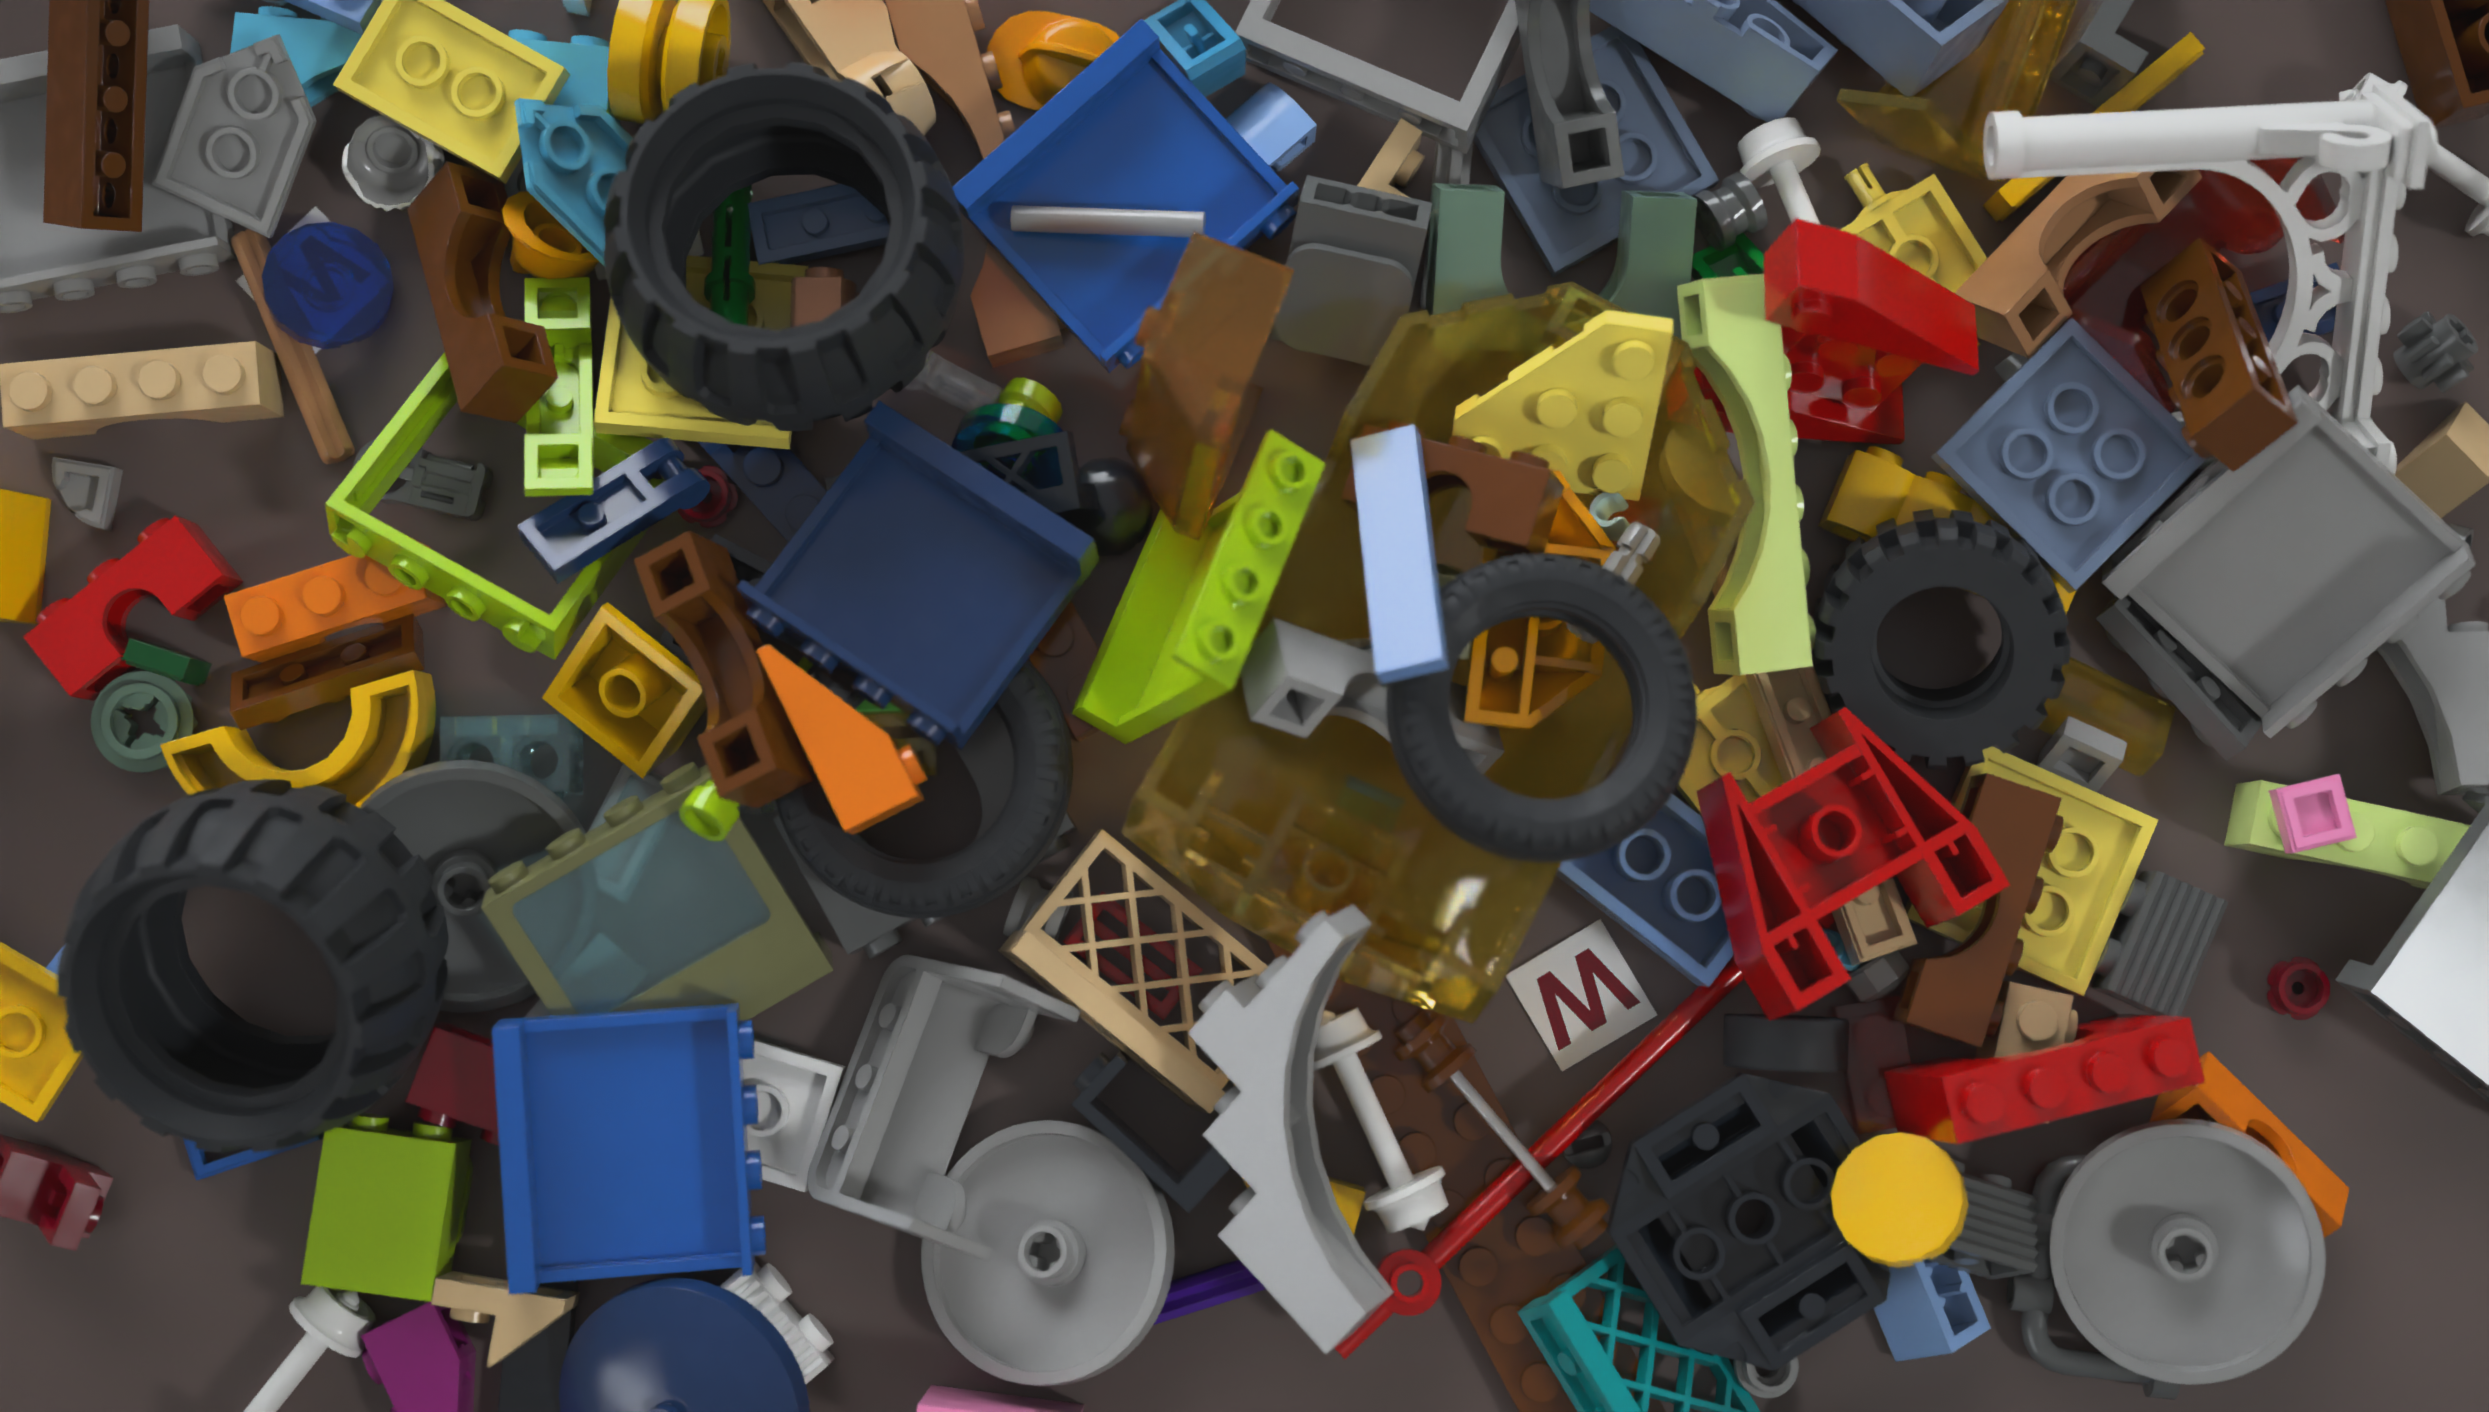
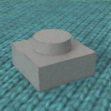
M2068 716L2041 749L2037 766L2097 792L2123 762L2127 742Z

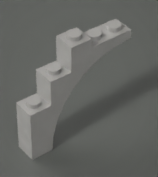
M2437 597L2417 614L2419 616L2417 624L2405 637L2393 644L2385 641L2376 650L2384 658L2411 701L2429 747L2437 796L2465 795L2467 791L2489 795L2488 623L2470 621L2447 626L2445 600H2440Z
M1354 904L1331 916L1323 910L1311 918L1296 934L1295 939L1301 946L1289 959L1283 955L1271 963L1259 976L1255 974L1234 986L1228 980L1216 986L1199 1004L1198 1007L1204 1015L1188 1032L1191 1038L1235 1084L1215 1104L1214 1109L1220 1116L1203 1134L1249 1185L1229 1206V1210L1235 1217L1218 1236L1325 1354H1328L1351 1336L1394 1293L1361 1250L1336 1203L1320 1156L1313 1111L1314 1052L1324 1007L1344 962L1372 925Z

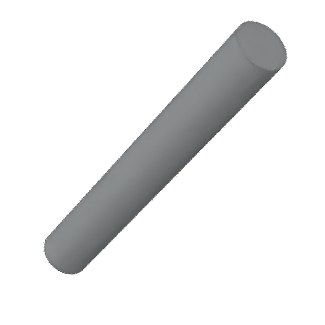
M1013 205L1011 208V230L1021 232L1204 238L1206 214L1205 212Z

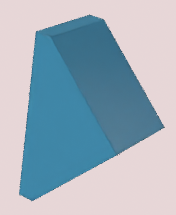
M1178 0L1144 20L1159 36L1160 49L1205 97L1246 74V48L1241 38L1206 0Z

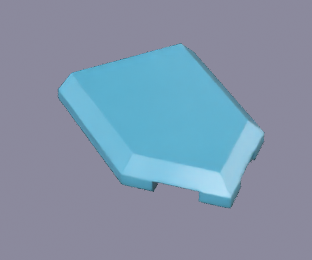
M518 98L514 101L526 190L605 267L604 248L606 239L604 215L607 198L614 177L619 171H626L625 152L633 137L601 105L576 104L571 107L548 105L543 100Z

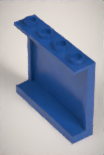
M1142 18L953 186L959 211L1108 373L1114 370L1120 363L1128 369L1141 360L1155 344L1150 336L1168 320L1176 326L1191 315L1202 302V298L1198 293L1216 277L1221 283L1233 277L1250 258L1246 250L1262 235L1272 240L1282 233L1296 218L1297 212L1293 208L1298 204L1299 187L1293 181L1286 185L1160 49L1159 36ZM1013 205L1205 212L1206 231L1204 238L1012 231L1011 208Z
M739 1003L500 1019L492 1028L509 1295L535 1293L541 1283L740 1267H742V1276L753 1275L755 1255H766V1228L764 1215L752 1216L751 1190L762 1189V1162L760 1150L748 1151L747 1125L758 1124V1096L756 1085H744L743 1060L754 1059L755 1057L754 1030L752 1019L740 1020Z

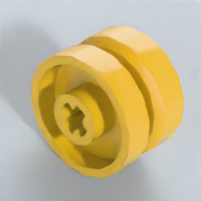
M619 0L610 38L607 68L608 99L611 113L617 120L644 124L649 119L654 122L662 111L665 112L669 108L670 99L682 89L694 82L700 87L715 79L727 76L731 44V17L728 0H678V2L676 0Z

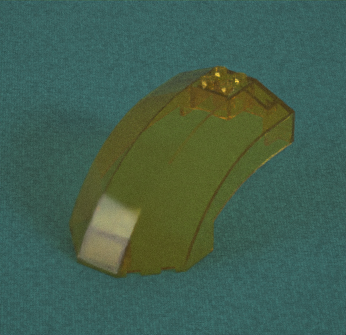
M1567 282L1548 286L1543 294L1514 299L1511 293L1464 302L1460 310L1430 316L1427 310L1402 314L1342 417L1324 461L1326 464L1251 645L1274 618L1337 641L1354 638L1372 639L1359 515L1341 499L1353 462L1350 440L1361 437L1365 424L1387 429L1389 421H1397L1409 425L1414 424L1415 427L1426 432L1425 439L1447 444L1449 437L1452 435L1456 406L1476 393L1482 397L1508 380L1509 372L1551 345L1557 349L1584 331V324L1604 311L1631 312L1574 282ZM1672 335L1640 500L1625 499L1629 507L1625 511L1613 513L1607 521L1616 517H1625L1629 524L1633 522L1643 524L1652 529L1661 538L1660 545L1650 561H1647L1646 564H1641L1644 570L1634 586L1659 608L1680 640L1708 598L1755 501L1746 480H1738L1727 454L1731 444L1712 399H1704L1693 373L1697 364L1687 342ZM1450 488L1441 491L1429 502L1436 562L1453 565L1466 572L1481 565L1483 547L1479 546L1464 530L1472 504L1470 491L1463 488ZM1575 493L1589 511L1593 499L1597 496ZM1610 540V541L1613 543V545L1616 547V550H1615V551H1618V550L1620 549V548H1618V546L1616 545L1618 541H1612V540ZM1605 648L1602 676L1599 680L1530 731L1498 727L1505 752L1483 775L1507 791L1524 797L1545 800L1573 797L1603 783L1632 728L1630 691L1622 670L1610 652ZM1470 655L1469 659H1458L1452 674V682L1467 687ZM1240 673L1232 690L1180 717L1136 792L1121 832L1225 917L1292 954L1301 946L1295 939L1296 934L1311 918L1323 910L1331 916L1354 904L1372 925L1344 962L1337 978L1344 982L1474 1024L1497 993L1562 863L1526 862L1501 857L1479 849L1450 832L1425 809L1410 789L1398 766L1391 743L1378 732L1357 720L1345 716L1327 715L1307 738L1250 720Z

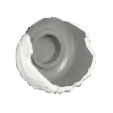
M377 115L368 118L356 128L351 141L344 148L342 170L346 180L364 203L371 204L375 208H383L385 211H390L393 208L403 211L411 205L442 168L445 156L442 148L387 117Z

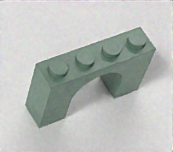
M1432 183L1431 202L1433 204L1430 217L1424 337L1431 345H1439L1440 354L1472 357L1477 355L1478 346L1502 347V356L1531 359L1539 354L1541 349H1547L1551 345L1557 349L1584 331V324L1606 310L1673 319V335L1669 353H1684L1677 286L1691 282L1697 210L1696 198L1685 192L1622 190L1617 257L1613 273L1607 285L1596 298L1585 306L1568 313L1549 315L1533 312L1520 306L1513 300L1505 286L1501 272L1505 191L1496 185Z

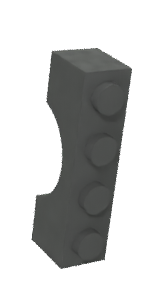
M1515 0L1541 181L1564 189L1625 176L1616 111L1609 103L1603 91L1592 51L1589 22L1590 0Z

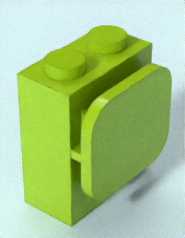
M361 1113L346 1124L324 1132L301 1284L431 1302L435 1279L452 1271L455 1246L460 1241L464 1232L473 1175V1165L469 1156L472 1139L452 1137L453 1128L443 1127L426 1121H414L412 1131L388 1128V1116Z

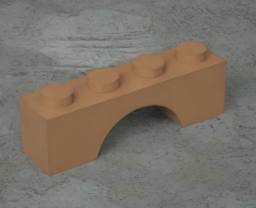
M2199 170L2066 176L1955 292L1958 296L1975 305L1977 337L2030 359L2073 314L2064 298L2063 288L2066 276L2078 257L2095 242L2117 230L2138 224L2160 223L2202 179Z

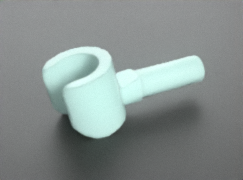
M1604 492L1593 499L1589 512L1610 540L1619 541L1626 528L1630 526L1625 517H1616L1607 521L1613 513L1625 511L1629 507L1621 494Z

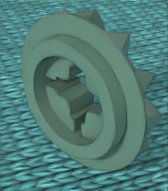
M134 671L123 674L107 684L94 703L91 714V731L95 744L108 761L124 770L147 773L167 768L169 766L160 744L192 735L193 729L198 724L193 715L192 697L184 692L173 679L149 671ZM153 705H156L155 708L157 710L153 719L161 725L160 729L165 731V734L143 733L139 739H136L135 733L139 725L131 719L132 715L124 711V709L148 711Z

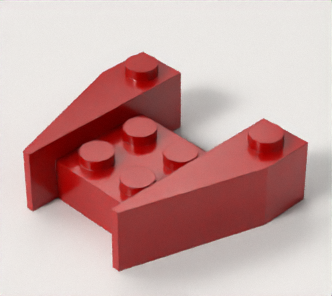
M1796 218L1764 253L1765 320L1782 325L1783 354L1788 357L1792 370L1791 386L1787 391L1789 417L1795 424L1798 439L1900 445L1905 441L1902 382L1922 363L1972 376L1979 372L1975 305L1860 236ZM1675 353L1672 356L1673 420L1699 426V428L1707 432L1734 433L1724 406L1705 375L1686 354Z
M1846 707L1809 728L1827 760L1751 803H1748L1731 772L1697 791L1735 963L1769 1021L1794 1013L1851 980L1817 920L1892 876L1896 875L1926 928L1955 918L2010 886L2009 881L1977 827Z

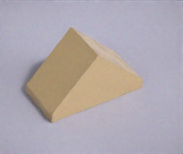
M2467 402L2460 404L2397 465L2395 476L2440 518L2444 517L2489 483V424Z

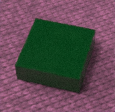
M129 638L122 658L126 660L125 664L196 686L205 684L212 663Z

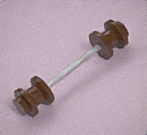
M1422 1010L1395 1034L1402 1044L1393 1054L1399 1061L1415 1058L1426 1071L1421 1087L1427 1093L1432 1092L1448 1078L1541 1185L1542 1189L1526 1206L1528 1212L1532 1216L1547 1213L1559 1226L1554 1242L1560 1249L1567 1247L1571 1243L1578 1250L1585 1248L1608 1227V1223L1603 1219V1216L1608 1211L1609 1204L1603 1198L1588 1201L1576 1187L1582 1173L1575 1165L1569 1167L1554 1179L1548 1175L1459 1071L1477 1052L1470 1043L1456 1047L1444 1033L1449 1018L1443 1011L1431 1018L1425 1010Z

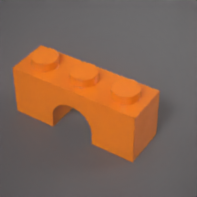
M419 542V543L425 545L426 547L430 548V546H428V545H426V544H424V543H422V542ZM350 555L224 595L241 656L261 663L326 642V636L347 628L370 623H385L410 614L418 616L448 606L444 598L424 587L420 590H415L405 586L389 572L388 567L367 555L364 558Z
M2210 1051L2200 1057L2205 1083L2158 1095L2149 1122L2165 1119L2203 1120L2236 1129L2253 1137L2278 1155L2303 1184L2316 1210L2323 1237L2326 1238L2342 1226L2350 1188Z

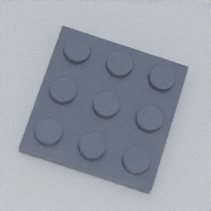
M1610 26L1592 36L1591 44L1601 86L1609 103L1616 111L1625 176L1564 189L1541 181L1526 74L1497 90L1473 140L1500 188L1505 191L1507 200L1552 277L1618 241L1622 190L1685 192L1693 197L1704 189L1710 190L1716 187L1719 182L1717 175L1640 43L1614 26Z
M2073 318L2066 321L1931 456L1997 523L2008 528L2009 534L2016 541L2023 539L2036 552L2042 566L2048 569L2049 574L2068 593L2076 591L2206 460L2194 452L2184 439L2181 428L2184 426Z

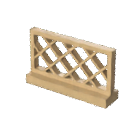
M1098 829L1020 930L1013 931L998 950L1055 998L1081 1010L1079 1017L1191 1109L1208 1114L1212 1113L1215 1104L1225 1094L1222 1089L1230 1079L1219 1067L1214 1071L1197 1057L1196 1042L1188 1034L1191 1028L1198 1022L1193 1020L1190 984L1228 980L1234 986L1233 979L1251 977L1255 974L1259 976L1268 967L1103 829ZM1102 850L1121 865L1124 892L1091 896L1088 868ZM1134 876L1150 889L1135 891ZM1078 882L1080 897L1064 899ZM1159 896L1170 905L1173 932L1140 936L1136 898ZM1125 899L1129 938L1095 941L1091 903ZM1081 905L1084 943L1060 945L1041 929L1057 907ZM1183 917L1198 929L1184 931ZM1207 936L1218 945L1221 972L1189 976L1185 938ZM1173 940L1177 978L1145 982L1141 944ZM1130 945L1133 983L1110 986L1099 977L1096 949ZM1085 950L1087 966L1070 952ZM1231 956L1246 969L1233 971ZM1178 986L1182 1023L1159 1026L1148 1017L1146 989ZM1134 991L1136 1006L1122 996L1120 992ZM1183 1031L1185 1046L1169 1033Z

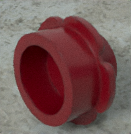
M703 466L698 470L710 484L711 501L708 503L700 502L690 509L684 510L679 508L677 511L688 523L698 522L703 528H714L723 524L727 520V513L736 508L738 492L736 486L728 482V475L723 470L715 466Z
M2297 956L2293 957L2291 962L2279 961L2270 969L2266 980L2270 985V990L2267 991L2266 995L2270 1006L2281 1015L2290 1014L2295 1020H2306L2315 1016L2329 999V980L2318 964L2309 958ZM2295 982H2299L2302 986V991L2299 994L2292 992V985Z

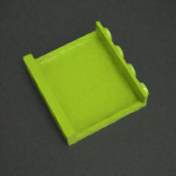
M1270 429L1263 438L1241 492L1209 512L1176 492L1164 499L1071 713L1126 745L1232 690L1326 463Z

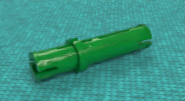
M752 185L733 192L713 211L711 272L705 277L704 296L710 302V311L732 324L748 326L749 304L755 299L756 282L753 276L749 274L751 222L747 203H751L753 198Z

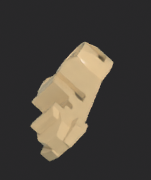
M762 0L807 65L822 68L830 78L842 82L847 77L871 88L890 103L895 113L911 120L923 135L936 123V111L931 94L917 68L896 47L888 9L882 0Z

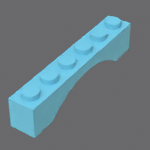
M262 6L258 8V14L235 12L230 53L280 34L311 108L339 91L333 83L360 40L361 34L322 17L320 20L297 18V13L280 7ZM522 29L509 31V37L565 67L569 72L570 76L553 105L571 107L576 104L601 105L620 124V120H617L611 113L608 99V41L593 36L576 35L571 37V43L547 41V37L538 32Z

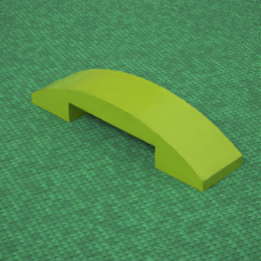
M590 277L560 279L525 278L524 322L544 326L559 377L526 413V435H524L525 497L593 495L594 386Z

